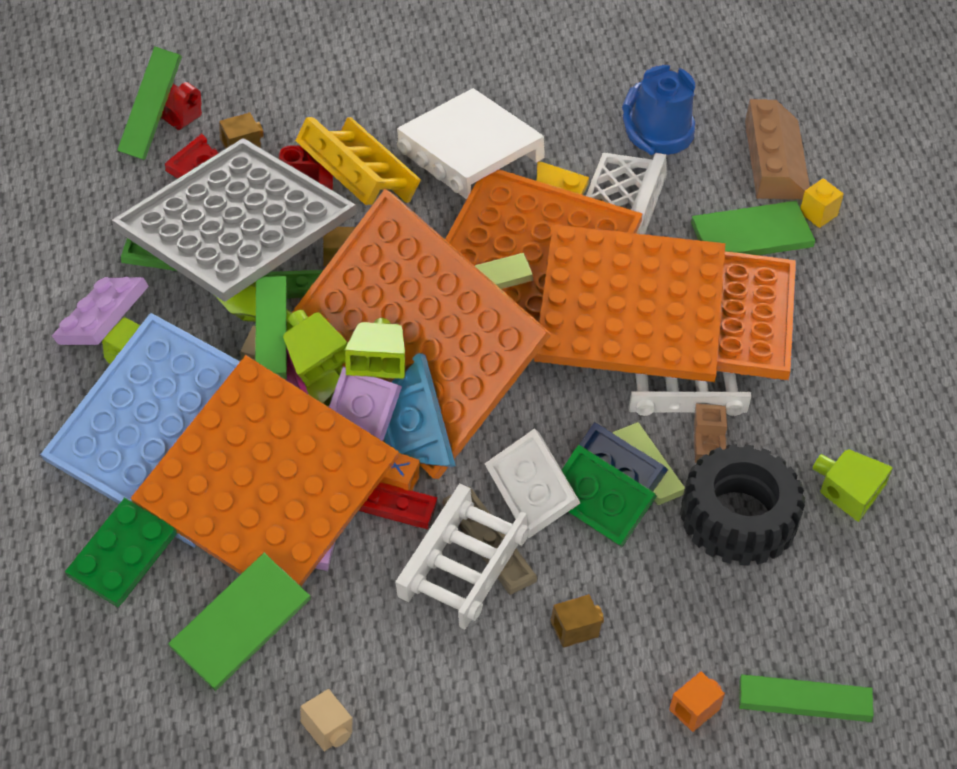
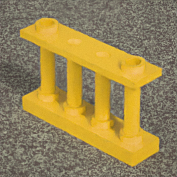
M306 117L295 140L365 205H373L379 191L384 189L392 190L404 202L408 203L411 201L421 181L417 175L352 117H347L341 131H328L314 117Z

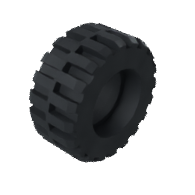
M737 444L727 445L724 450L721 447L711 450L709 455L705 454L700 457L688 474L680 511L681 519L684 521L683 527L688 535L693 534L692 542L698 548L704 546L706 548L705 553L713 558L715 555L723 557L722 562L731 564V561L734 560L739 561V565L749 566L751 561H756L757 565L766 563L769 556L775 559L782 555L783 549H788L796 536L805 506L802 482L797 480L798 475L791 466L786 467L785 460L779 456L775 458L771 455V451L764 448L761 451L754 449V445L747 444L744 447H737ZM732 492L744 493L759 500L768 512L757 516L736 514L725 508L717 497Z

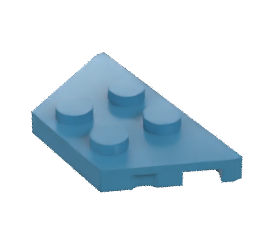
M419 353L412 358L415 362L405 372V379L395 378L392 383L400 385L402 388L384 439L386 444L399 451V453L418 459L422 464L454 467L456 465L426 355Z

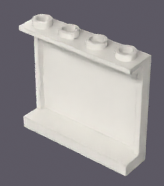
M474 88L397 128V146L399 151L465 199L468 198L471 192V184L524 155L535 162L544 159V136Z

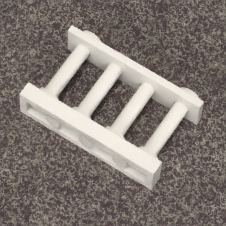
M723 372L726 392H709L707 381L695 380L696 392H679L678 380L672 377H665L667 392H649L648 376L635 373L637 391H631L628 409L629 412H637L642 416L651 415L653 412L695 413V405L698 403L726 406V413L728 415L737 416L747 413L751 392H738L736 375L729 372Z
M459 483L396 580L397 596L409 602L415 593L419 594L422 592L459 610V627L465 630L471 620L475 621L479 617L483 608V600L518 544L522 546L525 543L529 534L527 514L521 511L514 523L511 524L474 507L472 502L471 488ZM470 518L506 536L499 547L495 548L458 531L459 524L463 519L467 520ZM453 542L490 559L481 574L443 556L442 551L446 544ZM438 567L474 584V587L465 599L427 581L426 576L430 569Z

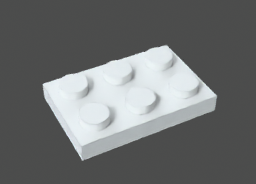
M533 429L484 463L515 519L521 511L527 514L528 538L580 504L572 487L536 429Z

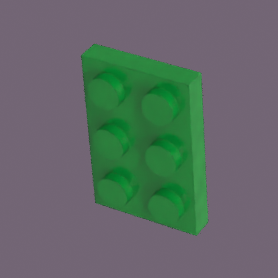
M581 445L577 446L562 468L564 476L580 501V504L569 510L568 513L622 548L657 495Z
M124 497L65 570L67 577L118 608L174 539L177 531L170 524Z

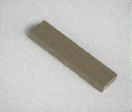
M471 489V499L474 507L489 513ZM452 495L443 498L444 506ZM470 518L467 520L463 519L459 524L464 534L495 548L499 547L506 536ZM515 549L497 579L508 594L511 595L537 582V575L519 551ZM481 556L486 564H488L490 559Z

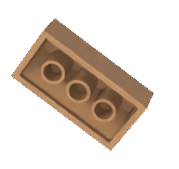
M750 99L745 125L757 199L803 200L804 192L810 185L798 119L777 100Z

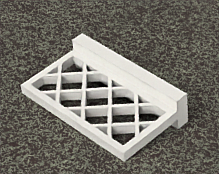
M602 153L586 196L597 200L602 199L604 202L617 206L629 203L632 207L630 210L643 213L642 222L637 230V234H645L667 175L666 154L655 153L652 160ZM606 164H618L620 167L609 171L606 168ZM636 168L647 169L638 175H635L632 171ZM624 173L630 177L622 182H618L615 178ZM609 180L612 186L603 190L598 186V184ZM636 184L639 190L630 194L625 190V188ZM616 192L623 196L614 201H611L608 197Z

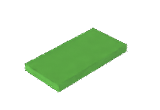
M797 201L695 215L691 219V224L698 240L726 243L725 251L765 255L811 248L815 244L813 234Z
M263 553L176 635L168 645L216 691L309 602L311 596L268 555Z

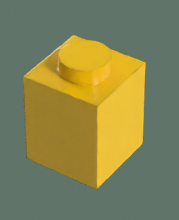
M823 178L805 190L800 209L805 218L818 228H821L838 216L844 193Z

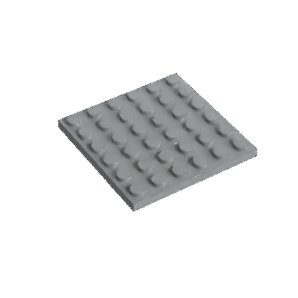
M242 138L112 219V224L116 231L225 302L356 215L357 210L356 204Z

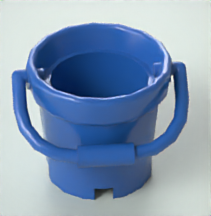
M670 65L654 66L644 73L641 82L636 83L628 90L622 106L625 131L630 141L649 155L655 153L676 154L688 148L694 140L695 119L692 111L695 81L688 72L679 68L678 73L670 71Z

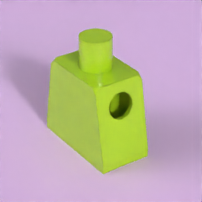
M297 310L289 316V322L293 328L285 332L283 338L298 376L309 387L345 363V349L348 342L319 312L308 317L304 310Z
M378 318L374 323H358L345 349L346 375L405 379V346L402 326L391 324L385 318Z
M850 449L845 450L836 462L820 454L812 470L825 476L820 490L821 494L858 522L887 485L893 467Z

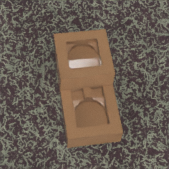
M696 403L694 418L695 463L703 455H709L711 450L719 447L722 450L726 449V406Z

